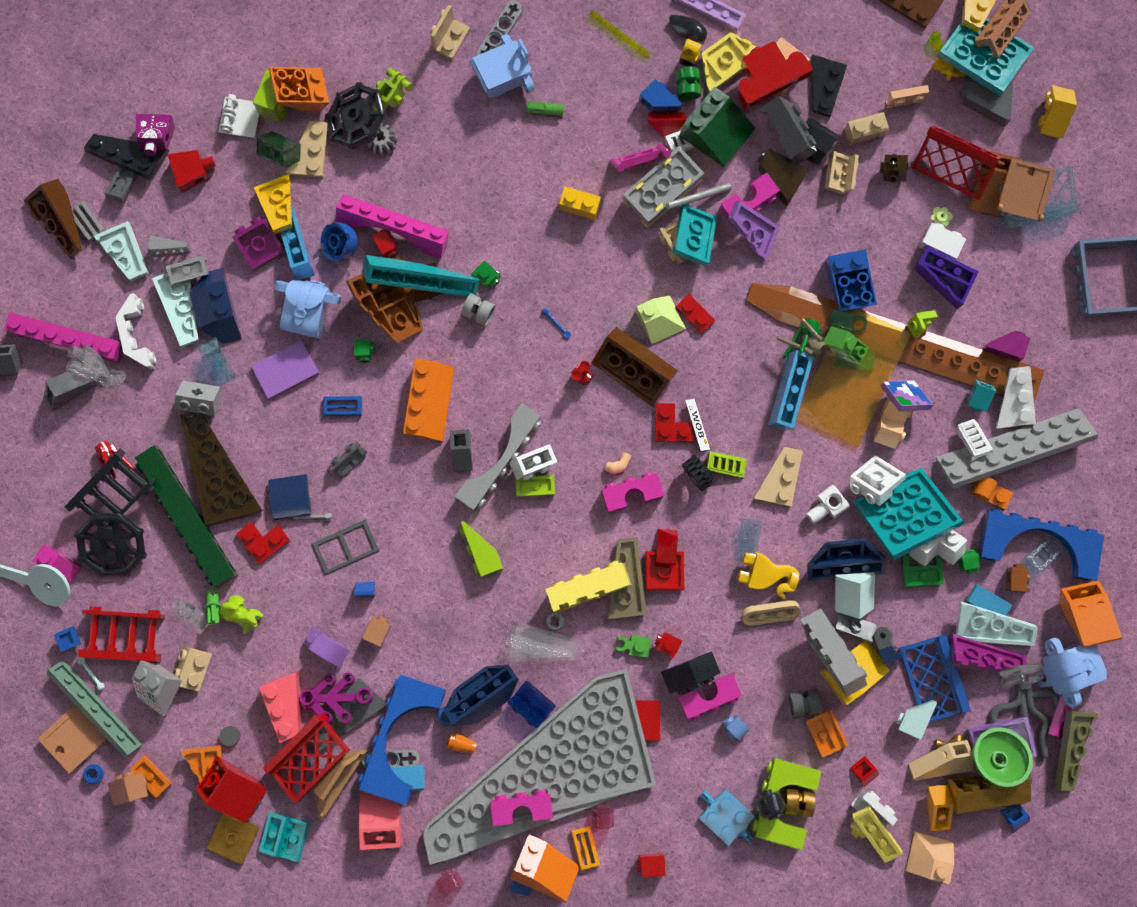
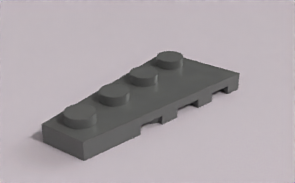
M360 678L356 680L345 694L357 693L361 688H368L372 691L374 699L369 705H362L360 702H337L353 717L351 723L344 724L333 709L329 711L334 717L330 725L339 737H342L386 706V702ZM369 695L364 696V701L368 700ZM345 715L343 720H347L349 715ZM325 728L320 731V740H328V732ZM320 743L319 751L326 748L328 743Z

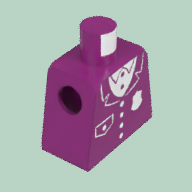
M136 114V138L140 149L144 150L147 156H155L156 150H166L175 130L172 115Z

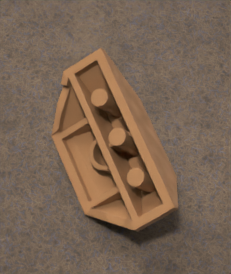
M367 749L348 752L316 784L313 791L319 819H325L361 764L363 757L368 753Z

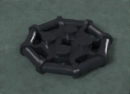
M356 82L354 86L335 94L336 97L328 113L325 114L330 132V140L345 145L350 150L371 139L374 140L383 119L387 116L381 97L382 92L379 89L363 85L362 82ZM361 93H366L368 96L361 98ZM375 100L377 110L373 111L371 103ZM354 112H357V116L355 118H352L354 116ZM336 119H337V123H338V127H337V128H336V125H335V120H336ZM344 131L348 133V139L341 136ZM362 131L366 132V134L355 138L356 134Z
M122 512L110 514L92 513L82 527L74 533L78 550L77 559L95 571L99 577L109 575L129 576L131 571L147 556L143 537L145 531L125 517ZM105 521H116L115 524H112V526H107L102 523ZM120 523L123 524L126 528H128L131 532L129 533L125 529H123L120 526ZM94 524L97 526L98 529L93 534L87 533ZM136 537L137 549L131 545V538ZM84 539L90 541L89 551L85 549ZM106 541H114L115 547H108ZM129 554L135 555L128 564L125 562L124 559ZM94 555L96 558L102 561V566L97 564L89 556ZM119 563L120 567L106 568L107 564Z

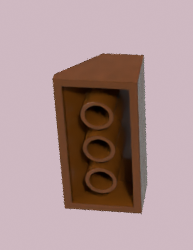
M615 327L606 337L591 362L652 407L678 372L677 369L618 327Z

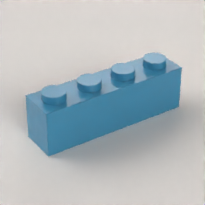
M798 350L788 354L769 420V426L784 431L794 429L814 356L800 353Z

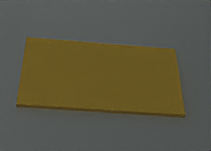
M853 309L845 311L838 328L849 331L869 347L861 364L828 348L796 419L859 447L884 393L881 385L883 381L890 380L911 333L861 310Z

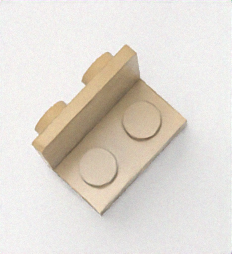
M449 5L446 10L443 9L441 11L439 22L432 27L430 37L433 50L453 60L471 29L469 26L454 19L452 7Z

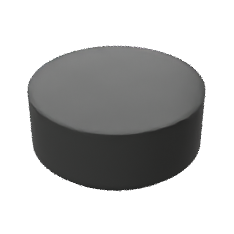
M227 726L221 730L219 737L225 746H233L239 742L241 735L238 728Z

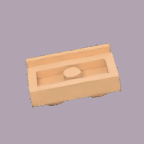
M928 85L892 91L886 101L887 108L923 102L929 93Z

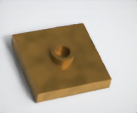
M223 813L207 845V849L243 865L260 827L249 821L243 823Z

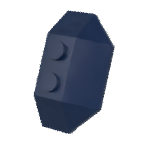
M224 268L208 271L209 275L202 276L189 293L198 329L223 344L242 339Z
M865 538L825 542L807 564V581L835 579V575L868 572L884 574L886 557Z
M509 664L504 666H486L454 689L444 712L454 727L479 723L510 700L519 679Z

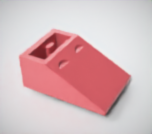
M360 790V850L396 848L403 845L400 803L373 794H365L364 791Z

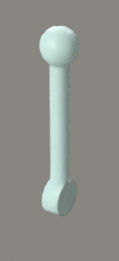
M79 657L77 659V662L84 666L86 671L97 684V689L100 691L105 688V685L103 683H100V681L94 675L92 670L86 664V659L84 657Z

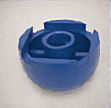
M335 222L326 225L320 238L321 243L324 245L322 251L330 260L348 259L357 250L358 238L356 232L345 223Z

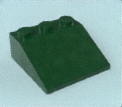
M714 87L683 124L679 136L725 168L753 133L755 127L728 95Z

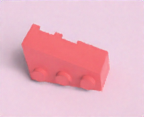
M300 672L292 673L259 687L279 743L292 739L302 729L301 705L299 703L301 694Z

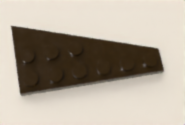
M195 412L181 414V422L205 525L209 526L263 512L203 414Z

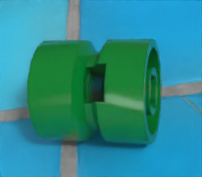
M684 67L676 71L677 96L680 100H696L701 97L700 71L698 68Z

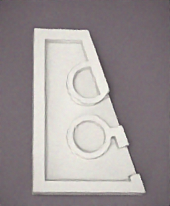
M1030 366L1009 369L996 428L1036 424Z

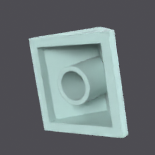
M874 572L835 575L836 612L860 619L874 609Z

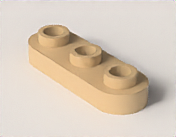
M784 601L747 607L742 611V618L746 625L754 626L794 620L800 616L801 610L796 601Z

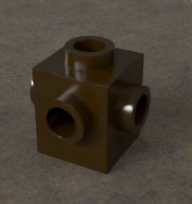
M885 155L884 162L880 163V173L883 174L884 181H907L908 155Z

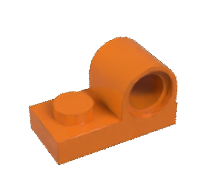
M986 477L975 481L969 494L1002 510H1006L1013 492L998 486L997 481Z

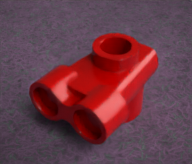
M582 361L580 366L577 365L571 372L572 380L579 382L584 387L594 376L588 371L590 369L588 361Z

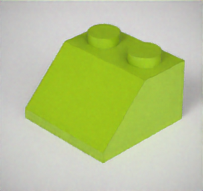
M266 69L253 104L260 116L281 123L282 119H285L288 114V108L276 103L270 72Z

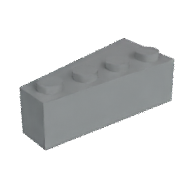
M820 608L800 619L807 642L845 696L848 697L866 687V671L862 666H858L854 654L849 652L845 642L839 637L822 609Z

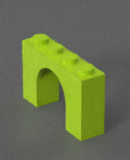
M773 757L772 761H768L766 772L769 775L767 781H763L761 792L769 789L772 792H778V790L787 785H798L817 791L822 771ZM757 805L758 819H754L752 824V831H754L755 837L800 850L803 849L807 833L805 828L784 823L778 818L769 821L768 818L762 817Z

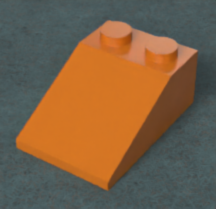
M528 835L510 879L566 903L580 866L547 842Z

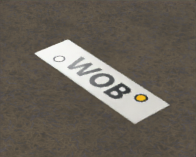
M695 399L685 400L700 450H710Z

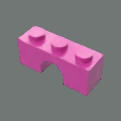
M765 173L751 183L750 189L755 197L752 201H743L736 193L721 203L719 209L732 226L734 225L728 218L735 201H741L759 213L763 209V205L766 203L770 205L778 199L777 196L780 190L768 173Z
M652 472L642 474L640 479L634 480V477L623 480V484L616 485V483H610L605 485V489H602L601 492L607 512L611 513L627 508L625 495L630 491L640 492L645 503L663 498L664 493L658 473L653 475Z
M730 673L713 681L716 687V694L710 700H703L699 696L697 689L677 696L686 718H691L694 721L703 717V712L709 710L712 713L721 709L720 705L726 702L728 705L738 702V697L742 696L733 674Z
M546 790L534 791V795H526V792L515 793V797L507 798L506 795L494 796L495 800L490 801L493 826L513 824V813L519 806H526L531 810L533 821L553 819L554 817L551 792L546 793Z

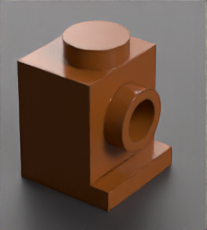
M1013 564V567L1007 568L1006 591L1030 592L1031 588H1027L1030 582L1028 568H1025L1024 564Z

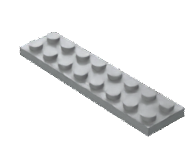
M1078 408L1037 422L1036 424L987 439L993 449V453L975 459L967 447L938 456L936 461L954 489L1098 439V433Z

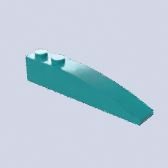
M366 255L362 269L364 279L368 283L469 296L471 293L476 295L480 282L478 278L438 267Z

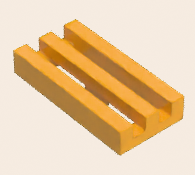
M587 826L572 830L571 833L581 871L600 866L591 827ZM584 832H588L595 863H591ZM579 833L581 836L587 860V865L583 864L576 834Z

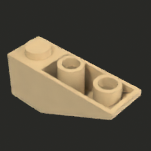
M967 740L953 742L914 760L908 765L914 781L973 771V752Z

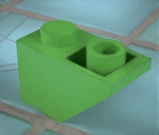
M831 326L823 341L832 351L858 364H861L869 348L849 331Z

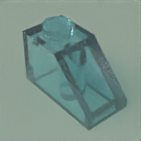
M217 338L199 345L201 355L219 385L237 377Z

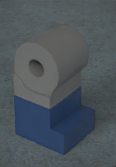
M888 627L878 628L875 631L874 637L884 665L905 658L902 650L896 651L892 640V630Z

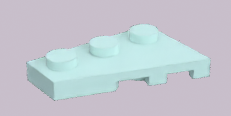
M129 222L94 235V238L103 246V249L112 257L129 280L133 281L149 274Z

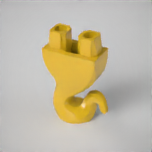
M744 553L742 563L751 567L749 572L739 571L737 577L739 582L746 584L749 588L765 589L780 579L787 577V582L777 587V594L785 600L784 592H795L799 581L797 569L790 565L774 564L762 553Z

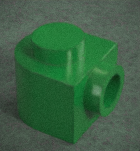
M355 339V359L361 363L371 362V354H375V344L371 343L370 339Z
M974 549L966 550L958 560L960 571L966 570L967 574L979 572L978 568H980L979 564L981 563L979 552H976Z

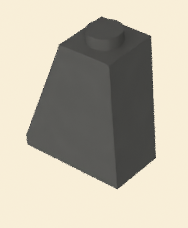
M968 80L965 86L961 88L960 98H963L964 106L1001 126H1006L1011 120L1013 85L1009 84L1001 96L977 81Z
M89 363L46 380L44 396L54 411L95 387L99 374Z

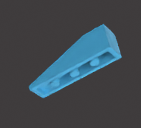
M291 205L292 228L282 231L281 235L291 270L296 280H302L314 276L315 273L294 207Z

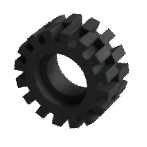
M693 455L682 464L684 471L700 491H705L715 483L714 477L708 471V468L705 467L704 463L696 455Z

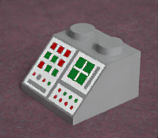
M140 661L132 677L137 698L160 715L165 716L182 680L158 663Z

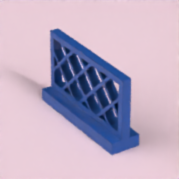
M945 634L899 648L904 654L905 658H903L918 705L922 704L921 700L925 701V703L930 701L934 691L945 696L940 707L936 705L938 710L935 716L930 718L929 722L971 711L957 667L953 666L951 649ZM935 642L937 648L934 656L923 652L926 645ZM922 645H923V647H922L921 650H919L918 648H916V647H918V646H922ZM913 648L919 651L915 662L907 659L905 650ZM922 653L932 658L927 669L917 664ZM934 660L942 663L943 670L940 676L930 671ZM908 662L913 664L911 669ZM915 666L926 671L921 681L915 679L912 675ZM928 672L938 677L934 687L923 683ZM941 679L949 684L946 694L936 690ZM921 685L932 690L927 700L919 696L918 691ZM947 698L955 702L957 710L948 712L942 708Z

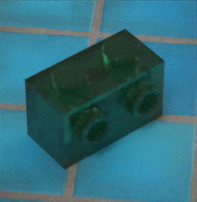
M273 131L257 138L256 155L284 168L300 161V143Z

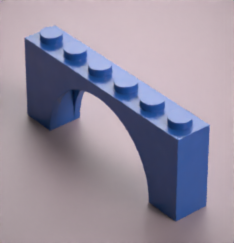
M991 509V511L984 513L978 548L981 559L994 562L1001 561L1006 546L1016 535L1026 530H1039L1051 534L1064 545L1072 562V578L1086 581L1098 580L1104 535L1098 534V530H1079V526L1075 525L1064 527L1060 526V523L1056 521L1040 522L1041 519L1036 517L1025 519L1021 518V514L1010 513V515L1002 514L1003 511Z
M400 675L399 679L396 678L392 690L395 691L392 698L389 697L385 708L388 710L386 716H382L380 720V733L375 735L372 747L374 749L372 755L369 754L366 759L365 766H367L365 774H361L358 785H360L359 790L407 806L413 786L403 782L389 765L386 754L388 735L394 724L411 711L424 708L440 710L446 690Z

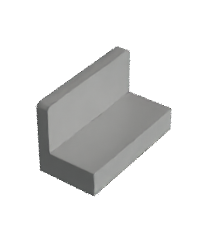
M200 256L165 266L171 285L209 275L205 262L207 260L206 257Z

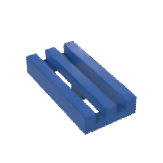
M362 396L323 397V416H362ZM328 401H358L357 404L328 405ZM357 408V411H328V409Z

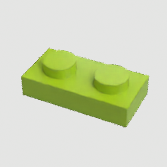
M554 475L534 476L525 481L523 478L516 479L517 497L555 495Z

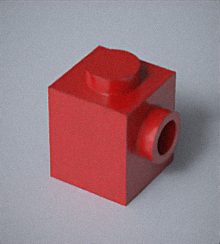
M664 632L663 635H658L654 643L657 645L655 650L674 658L682 640Z

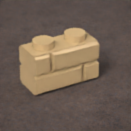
M882 112L849 121L844 130L849 146L873 140L876 137H884L889 130L885 114Z

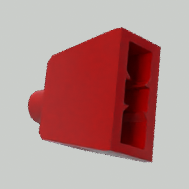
M198 150L168 154L177 186L182 193L209 179L207 169L216 167L213 156L203 159Z

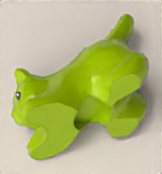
M234 595L229 597L228 602H224L221 605L219 619L241 625L245 635L248 631L257 628L258 623L256 620L262 619L263 614L256 609L245 608L243 597Z

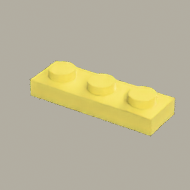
M870 805L853 813V819L885 863L902 855V849Z

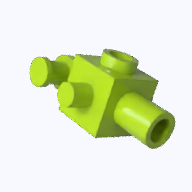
M389 68L386 71V75L391 77L390 80L384 78L382 82L376 83V88L382 92L381 97L384 110L388 105L396 108L397 105H402L404 102L403 97L406 94L402 89L405 88L409 92L413 88V83L408 82L407 77L402 76L399 71L395 72L393 68ZM376 105L372 107V110H377Z

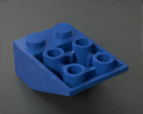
M866 249L832 255L826 258L824 262L828 280L839 312L877 305Z

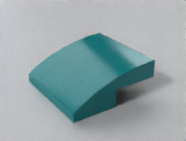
M269 812L258 852L300 862L311 822Z

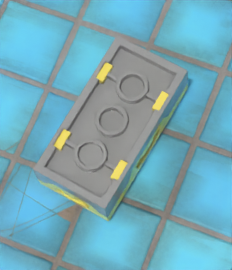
M679 146L671 153L669 158L662 160L623 194L622 202L628 208L631 206L641 217V222L648 228L668 211L666 203L683 198L703 180L704 172Z

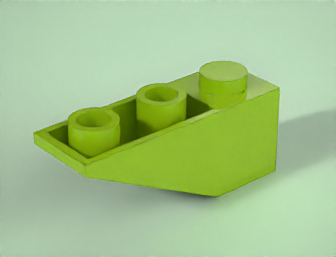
M462 521V527L459 529L463 539L467 538L469 545L466 548L469 556H474L476 563L473 564L476 575L480 574L481 577H485L503 570L496 549Z

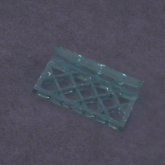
M1073 166L1056 169V175L1053 178L1051 188L1055 182L1061 185L1062 188L1057 195L1049 192V195L1054 199L1050 205L1045 206L1043 221L1081 212L1080 204L1077 203ZM1067 172L1068 179L1064 184L1057 180L1061 173ZM1004 182L998 183L999 195H1001ZM1065 189L1070 192L1071 200L1063 201L1060 199ZM1003 211V219H1000L1002 227L1007 229L1040 222L1014 214L1008 215V213Z

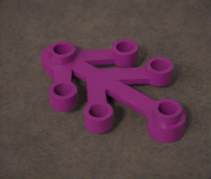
M349 672L345 673L337 684L336 677L328 673L313 690L307 689L300 694V705L305 709L312 708L317 714L325 713L326 716L329 715L330 718L327 721L329 724L333 722L334 717L331 713L325 712L319 703H327L339 716L342 723L349 724L353 719L352 715L345 711L337 702H360L362 705H369L374 699L372 691L368 688H361L357 693L339 694L347 685L351 686L355 683V676ZM351 676V680L346 682V678ZM332 677V681L328 683L327 679ZM335 685L327 694H320L327 686ZM369 695L368 700L364 701V696ZM309 697H312V700L310 702H307V699ZM349 715L348 719L344 721L343 717Z

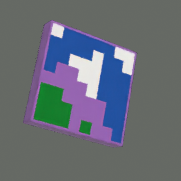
M915 380L883 381L881 388L898 411L931 410L933 403Z

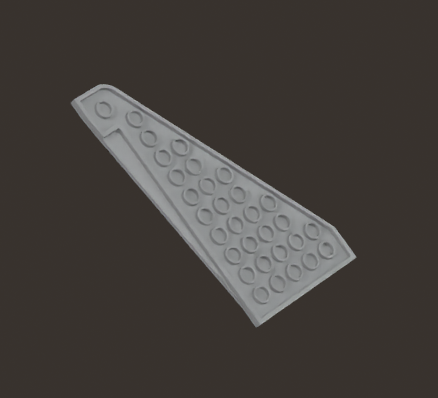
M627 669L596 676L426 825L423 834L429 864L458 857L630 792L656 786ZM546 790V793L551 792L553 819L533 821L531 810L526 806H519L514 810L513 824L493 826L490 801L495 800L494 796L506 795L507 798L515 797V793L526 792V795H534V791Z

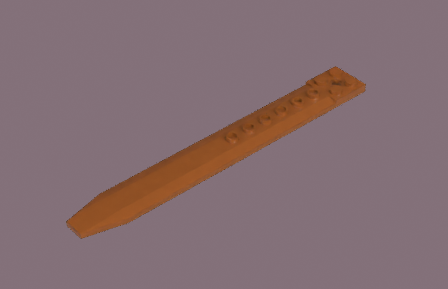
M752 283L746 300L781 323L799 328L802 318H810L820 323L818 327L821 329L819 335L826 337L831 326L849 331L869 347L867 350L869 352H875L874 354L972 387L975 380L994 386L996 395L1004 397V389L1010 368L1030 366L1034 403L1044 374L1043 369L924 331L918 338H913L909 326L861 309L839 312L836 301L792 286Z

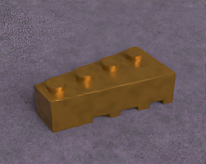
M981 775L946 777V785L949 786L954 801V810L957 814L1014 804L1022 805L1026 802H1031V778L1029 776L1024 782L1011 788L995 786Z

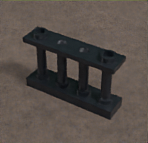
M120 448L64 507L70 512L75 507L77 509L80 508L89 516L92 513H97L84 499L89 494L97 498L113 513L122 512L124 514L143 494L147 496L153 490L154 486L152 484L156 479L152 477L146 483L123 463L122 457L126 453ZM113 467L115 469L118 468L141 488L135 496L111 477L109 471ZM100 480L103 483L106 482L128 501L122 509L98 490L97 484ZM105 521L102 523L107 526H112V524H114L116 521Z

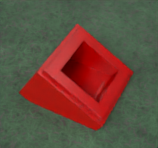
M865 756L850 767L864 787L879 776L878 770Z

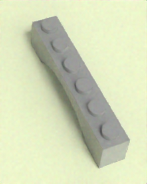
M521 403L511 417L510 440L501 459L486 473L465 481L455 495V498L474 512L477 508L480 510L486 502L484 499L488 493L492 494L496 489L497 484L495 482L499 477L503 478L509 469L506 467L509 462L519 456L518 450L521 446L525 447L531 439L528 437L532 431L536 432L542 423L540 422L541 416Z

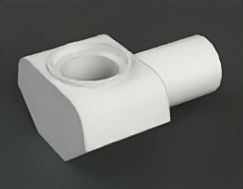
M831 485L817 495L820 504L806 513V516L813 524H816L828 514L834 519L849 509L850 505L834 485ZM830 497L837 499L838 504L836 507L829 504Z

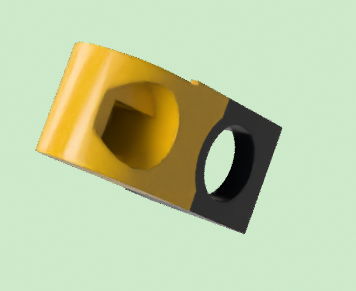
M687 39L679 63L687 67H695L702 52L700 51L702 44Z

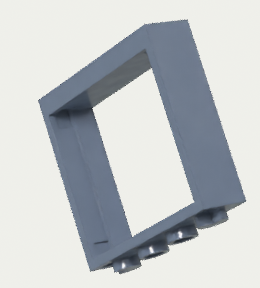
M1137 236L1079 240L1072 247V256L1076 260L1074 274L1078 276L1076 292L1080 294L1078 308L1083 318L1137 314V307L1092 310L1085 250L1134 246L1137 267Z

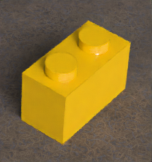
M564 187L559 210L595 220L601 197Z

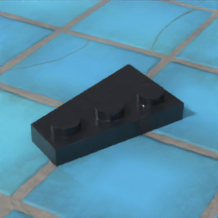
M812 54L813 112L831 117L847 65Z

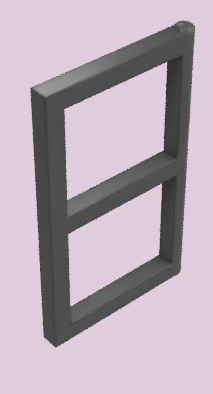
M366 519L312 543L325 575L380 551ZM364 525L374 549L353 558L343 534ZM339 536L349 560L328 569L318 545Z

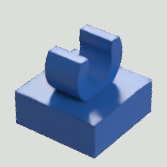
M74 626L54 634L59 649L63 653L81 645Z

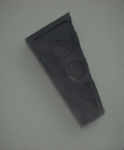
M93 134L84 146L85 152L149 180L169 153L167 148L166 150H156L155 156H147L144 150L140 149L138 142Z

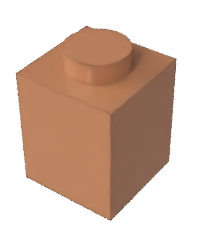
M380 615L378 618L372 617L363 639L382 647L392 625L388 624V619Z

